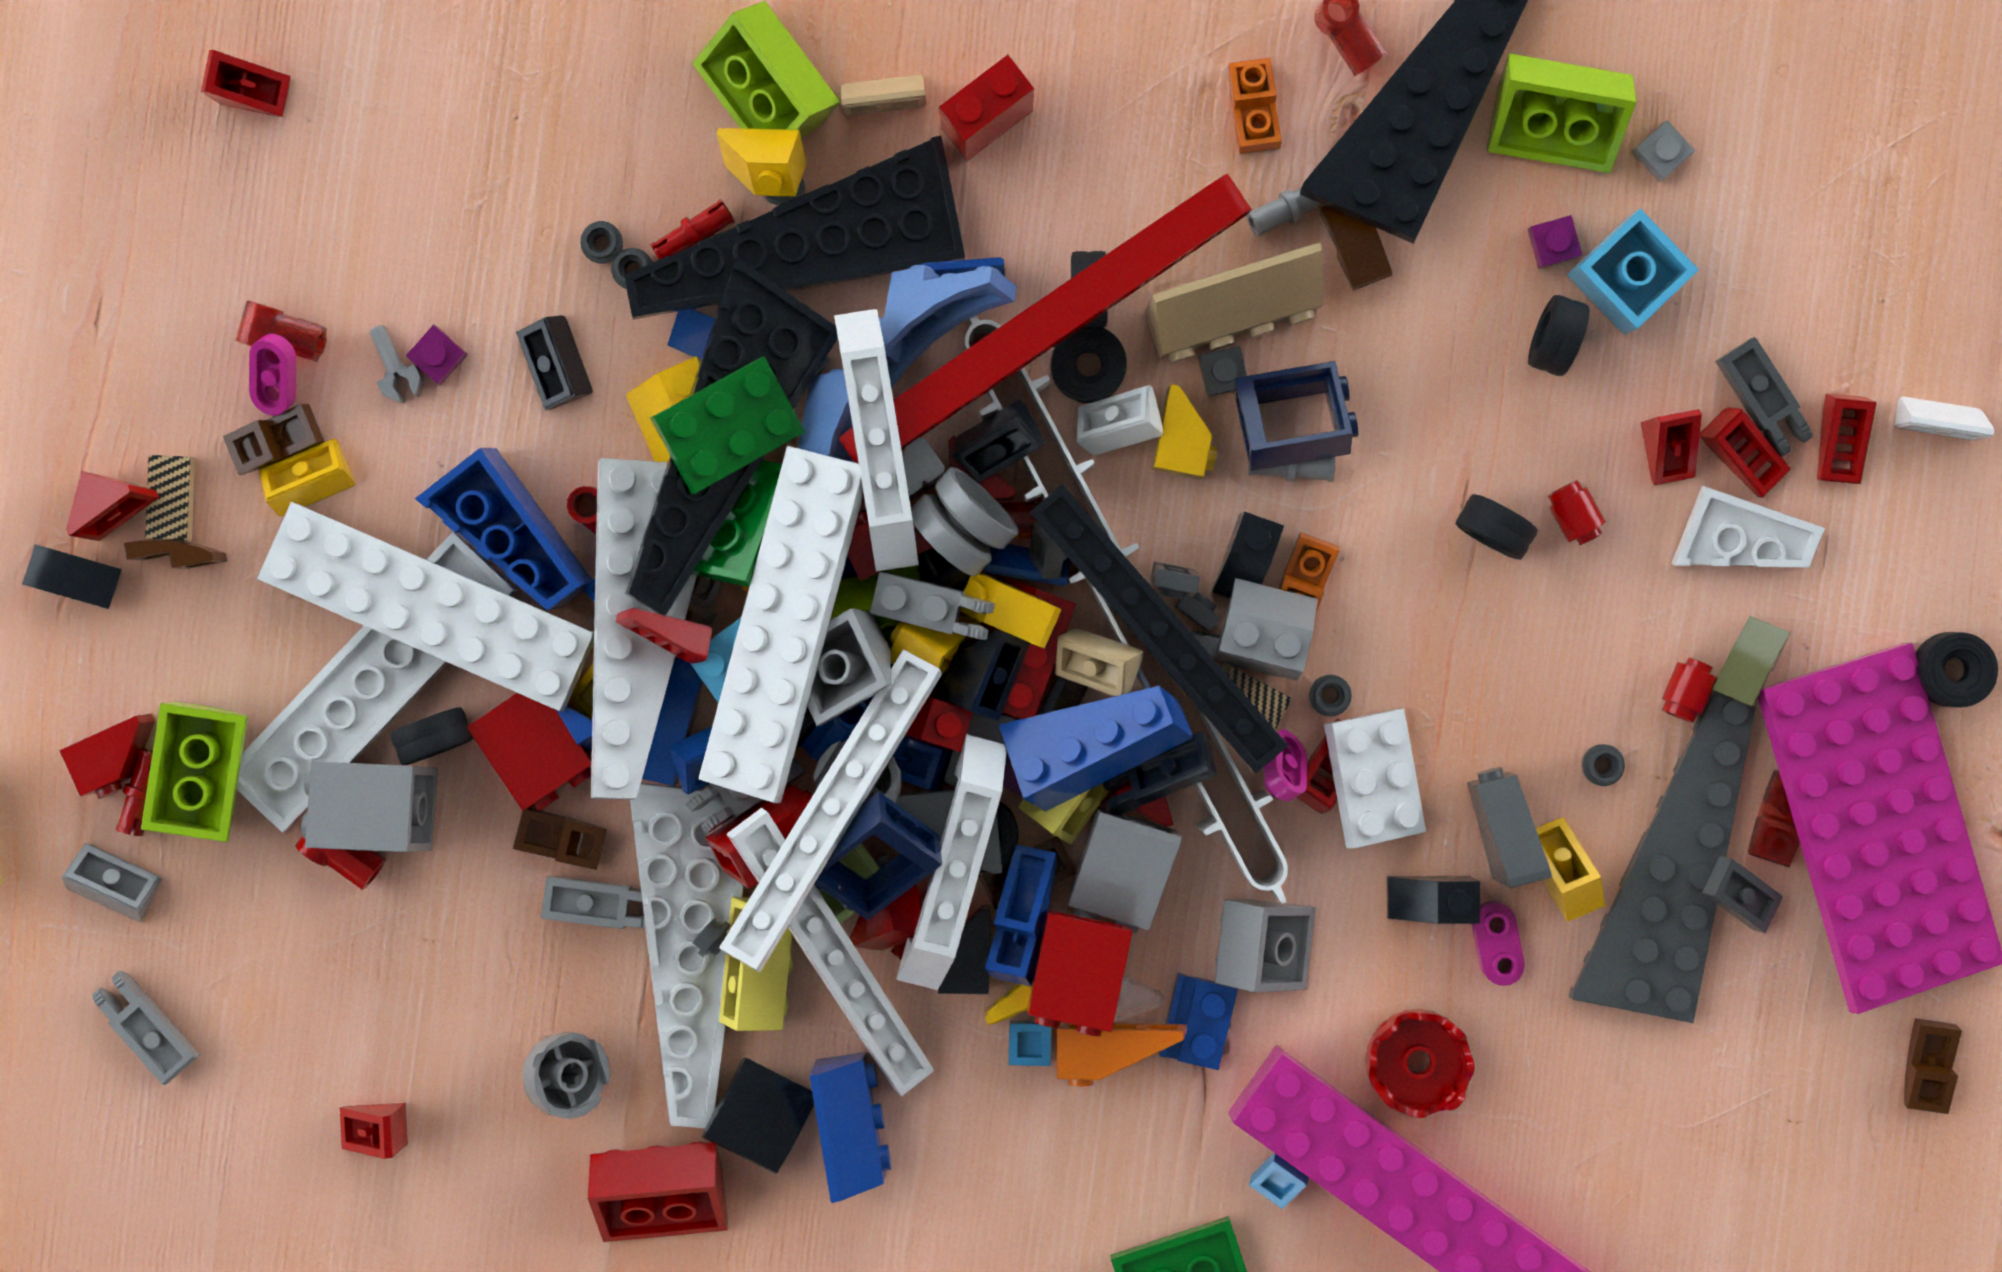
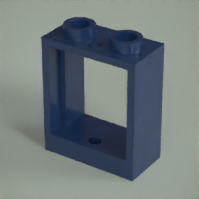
M1335 361L1235 378V402L1250 471L1351 454L1352 438L1358 437V423L1355 412L1348 413L1345 401L1350 399L1348 381L1346 376L1339 377ZM1322 393L1326 394L1334 431L1272 442L1266 441L1258 404Z
M878 791L863 803L814 885L817 889L824 890L836 898L847 910H853L866 920H869L942 865L939 834ZM874 834L900 852V854L870 877L864 879L839 860Z

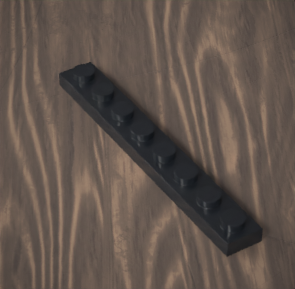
M1063 484L1029 512L1254 773L1259 772L1289 746Z

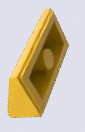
M336 438L259 470L265 501L278 516H285L291 502L306 507L355 485L351 470Z

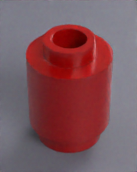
M1578 480L1548 495L1552 503L1549 509L1568 542L1577 540L1579 545H1583L1602 534L1599 527L1605 524L1606 521L1588 488H1582Z
M1688 658L1686 664L1677 662L1662 696V700L1665 701L1662 711L1684 721L1694 723L1697 714L1702 715L1717 680V677L1710 674L1713 667L1692 658Z

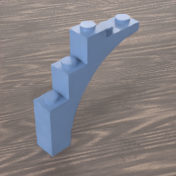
M913 265L910 269L892 272L884 318L879 317L891 389L907 368L933 342L955 326L988 309L1015 302L1017 286L1004 277L998 269L989 266H981L974 271L959 274L946 273L941 277L932 268L925 265ZM832 369L829 373L815 375L809 384L802 420V427L805 433L799 436L797 448L853 462L839 441V438L853 427L844 370Z

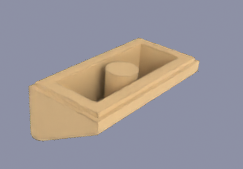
M912 75L842 84L841 105L843 112L846 116L925 107L927 102L924 77L922 75Z
M1075 628L1058 636L1055 675L1112 696L1127 694L1131 692L1143 660L1144 651Z

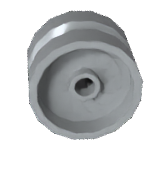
M950 467L936 482L938 497L923 495L912 506L913 524L946 560L962 572L971 576H977L992 561L989 546L1004 549L1018 534V527L1003 506L984 487L965 472L956 467Z

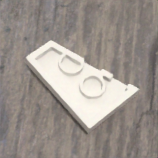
M1702 485L1671 564L1675 566L1738 565L1809 568L1825 528Z

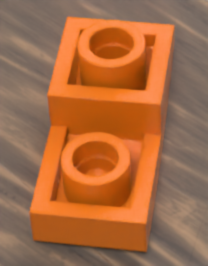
M1270 57L1229 63V81L1239 154L1280 149L1282 138L1275 104L1277 94Z
M1300 532L1278 589L1318 599L1317 611L1324 595L1325 584L1338 556L1339 546Z

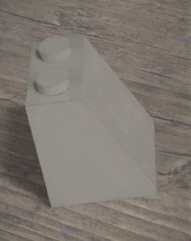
M311 761V769L307 771L304 779V790L306 795L309 796L308 813L304 814L301 823L302 836L306 838L305 847L391 852L432 851L438 768Z
M1098 806L1094 812L1067 899L1068 906L1075 907L1073 914L1098 920L1099 915L1114 919L1115 924L1130 926L1133 931L1132 933L1136 934L1139 927L1149 930L1182 840L1181 835L1175 829L1126 814L1113 815V813L1110 814L1108 809Z

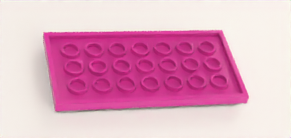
M1902 643L1763 687L1758 698L1849 1012L1855 1014L1872 1010L2002 964L2001 945L1928 694L1923 689L1919 679V663L1913 643Z

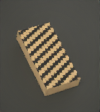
M149 455L147 488L156 490L159 499L146 507L145 539L192 541L196 458Z
M1224 663L1222 669L1276 730L1292 698L1237 668Z

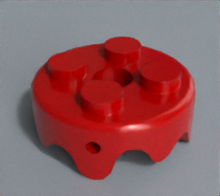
M1424 1009L1405 1010L1392 1015L1382 1022L1370 1039L1365 1059L1370 1083L1383 1102L1391 1109L1415 1118H1426L1428 1115L1439 1111H1451L1458 1108L1465 1100L1467 1087L1475 1071L1474 1059L1467 1042V1037L1463 1031L1445 1016ZM1419 1050L1425 1051L1429 1056V1063L1426 1069L1421 1072L1410 1071L1407 1066L1410 1054Z

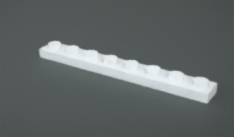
M904 649L902 650L891 668V685L873 697L719 948L760 973L941 677L942 673L939 668Z
M763 808L727 833V836L759 883L785 842L782 833L769 813ZM813 885L790 922L788 929L893 1089L902 1097L930 1075L934 1069L816 886Z

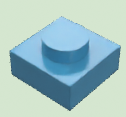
M1010 1020L1009 1065L1051 1066L1052 1027L1042 1026L1034 1023V1021Z
M1273 1153L1251 1175L1249 1186L1283 1209L1307 1186L1309 1177Z

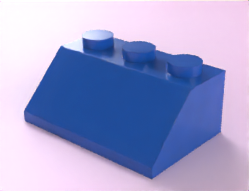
M865 1052L817 1059L810 1073V1082L830 1201L834 1203L883 1185L886 1176L885 1171L892 1170V1163L888 1144L881 1145L878 1129L885 1128L881 1103L874 1104L871 1088L878 1087L875 1063H867Z

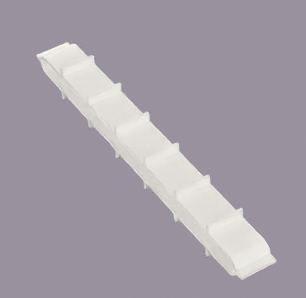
M977 315L968 319L970 327L965 334V350L970 348L972 340L978 334L992 333L1001 325L992 320L980 321ZM1022 368L1017 373L1099 527L1125 557L1139 548L1138 544H1133L1124 549L1119 547L1082 477V474L1094 466L1093 459L1079 465L1075 464L1038 394L1049 387V376L1046 375L1031 381L1025 368ZM992 389L986 393L991 404L980 410L982 421L1003 409ZM1025 456L1021 460L1036 488L1024 495V501L1028 503L1040 497L1044 500L1049 495L1029 457ZM1079 572L1068 579L1069 585L1082 579L1086 580L1118 642L1128 645L1105 600L1083 574ZM1139 668L1137 678L1143 689L1151 688L1141 668ZM1194 704L1274 854L1275 868L1273 872L1262 879L1251 877L1201 782L1194 785L1211 816L1197 826L1205 836L1219 830L1243 876L1254 887L1260 890L1271 891L1274 897L1283 904L1287 901L1281 885L1287 877L1288 865L1259 810L1271 802L1273 798L1264 790L1251 795L1217 729Z

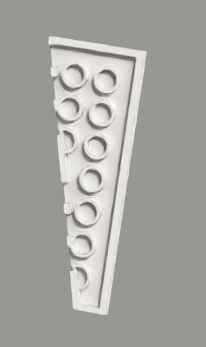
M600 458L598 461L591 799H637L675 655L616 623L617 614L631 608L653 612L626 595L625 592L668 462ZM691 575L666 616L685 620L697 576Z
M641 783L637 799L630 800L669 1123L670 1126L706 1128L715 1109L725 1025L719 1022L726 953L721 950L716 956H713L708 952L704 957H701L698 954L700 949L693 942L715 917L722 924L725 921L729 923L731 898L742 897L743 885L724 873L705 839L712 832L706 834L701 827L709 816L725 808L719 798L716 797L698 811L690 812L686 803L701 793L703 789L687 795L682 787ZM733 818L724 823L723 825H721L720 827L724 826L725 824L733 820Z

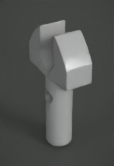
M382 325L373 327L370 330V335L386 368L384 379L377 381L381 393L392 400L405 403L401 393L397 390L398 375L408 380L413 395L419 397L424 381L420 368L415 364L410 367L403 365L386 328Z

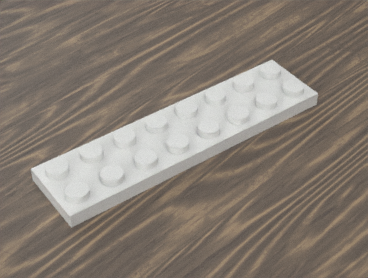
M787 446L699 780L773 803H781L864 494L859 464Z
M293 502L288 507L257 578L561 712L565 711L594 644V632Z
M452 532L426 559L509 596H512L517 591L458 533ZM363 626L242 753L237 790L282 833L288 832L308 811L309 796L306 795L304 790V779L307 771L311 769V761L353 763L448 662Z

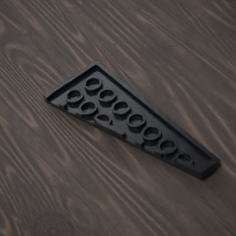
M1455 0L1304 181L1300 195L1414 244L1528 0Z
M942 136L932 137L929 141L911 149L900 151L894 154L893 157L871 167L862 168L856 171L855 174L830 185H824L775 207L766 214L750 221L746 220L717 236L708 237L672 256L668 255L624 275L633 320L718 305L730 269L738 259L744 261L786 292L889 274L910 269L911 266L922 265V263L964 260L965 253Z
M738 259L730 269L690 395L765 356L794 410L838 339L836 326L744 261ZM765 455L695 494H691L670 456L625 594L651 611L666 616Z

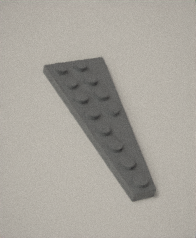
M1712 690L1702 715L1698 716L1692 728L1694 732L1682 758H1678L1673 769L1675 772L1664 796L1660 797L1656 805L1658 809L1647 832L1644 831L1619 884L1621 887L1608 914H1605L1600 924L1602 928L1591 951L1588 950L1583 960L1585 964L1574 987L1571 986L1569 998L1572 1000L1694 1023L1717 906L1714 901L1702 892L1719 857L1727 856L1756 704L1752 708Z

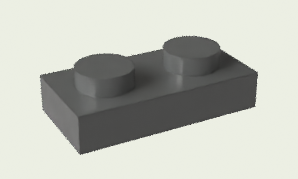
M1154 561L1151 580L1154 586H1158V590H1161L1160 594L1179 599H1185L1186 592L1197 594L1200 577L1195 569Z
M1723 856L1719 857L1702 892L1752 930L1766 933L1783 898L1781 894L1735 860Z

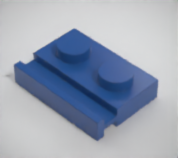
M1178 973L1166 1024H1187V1034L1183 1041L1160 1051L1159 1056L1219 1070L1238 989L1218 984L1214 981Z

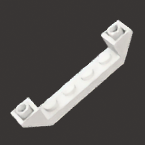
M877 309L834 315L876 572L919 565L892 389Z
M966 734L954 772L958 782L940 842L942 865L931 874L914 938H907L896 977L899 981L938 990L955 959L1002 794L1007 751L1005 744Z

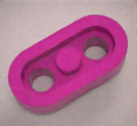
M277 334L263 336L251 346L249 351L250 398L261 412L271 416L282 414L293 405L296 399V353L292 345L285 338Z
M1282 729L1278 731V734L1289 746L1264 766V784L1267 791L1274 798L1291 802L1306 791L1307 754L1299 739L1291 732Z
M1496 901L1485 902L1480 905V924H1472L1480 969L1483 975L1494 984L1501 986L1511 985L1520 979L1525 968L1516 918L1512 910L1502 903ZM1494 917H1500L1502 920V926L1497 931H1491L1489 928V922ZM1502 958H1509V969L1505 972H1499L1497 968L1498 962Z

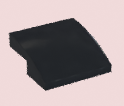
M743 1058L724 1097L718 1100L702 1138L776 1174L790 1153L814 1106L812 1091L748 1058Z

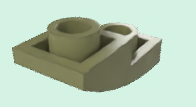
M1750 616L1712 690L1754 708L1770 672L1774 670L1791 633Z

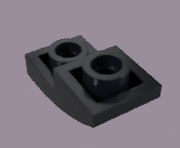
M35 544L22 585L109 609L122 569Z

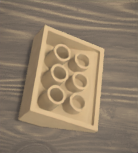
M1318 242L1153 294L1144 313L1159 360L1169 357L1171 363L1179 362L1195 356L1193 349L1209 344L1211 351L1234 344L1233 336L1249 332L1251 338H1255L1275 331L1273 324L1289 319L1291 326L1314 319L1313 311L1318 310L1324 304L1323 249L1321 243Z

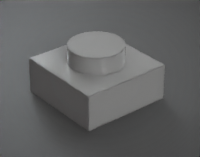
M1668 120L1663 122L1632 150L1634 155L1659 182L1665 179L1695 151Z

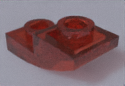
M1774 769L1754 824L1748 853L1749 855L1790 867L1800 841L1780 772Z

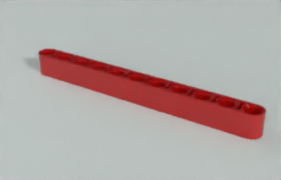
M1229 174L1223 175L893 399L901 451L904 447L936 428L1247 216L1252 211V208ZM852 427L839 438V441L853 462L859 464Z

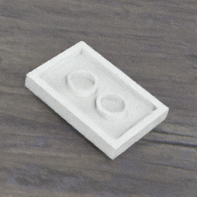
M1394 709L1324 724L1346 848L1355 849L1426 832L1405 710Z

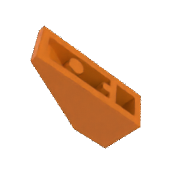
M1062 1022L1059 1028H1057V1079L1068 1080V1085L1092 1086L1094 1084L1093 1080H1101L1183 1041L1187 1034V1024L1114 1023L1112 1032L1102 1030L1101 1036L1097 1037L1079 1033L1076 1031L1077 1025Z

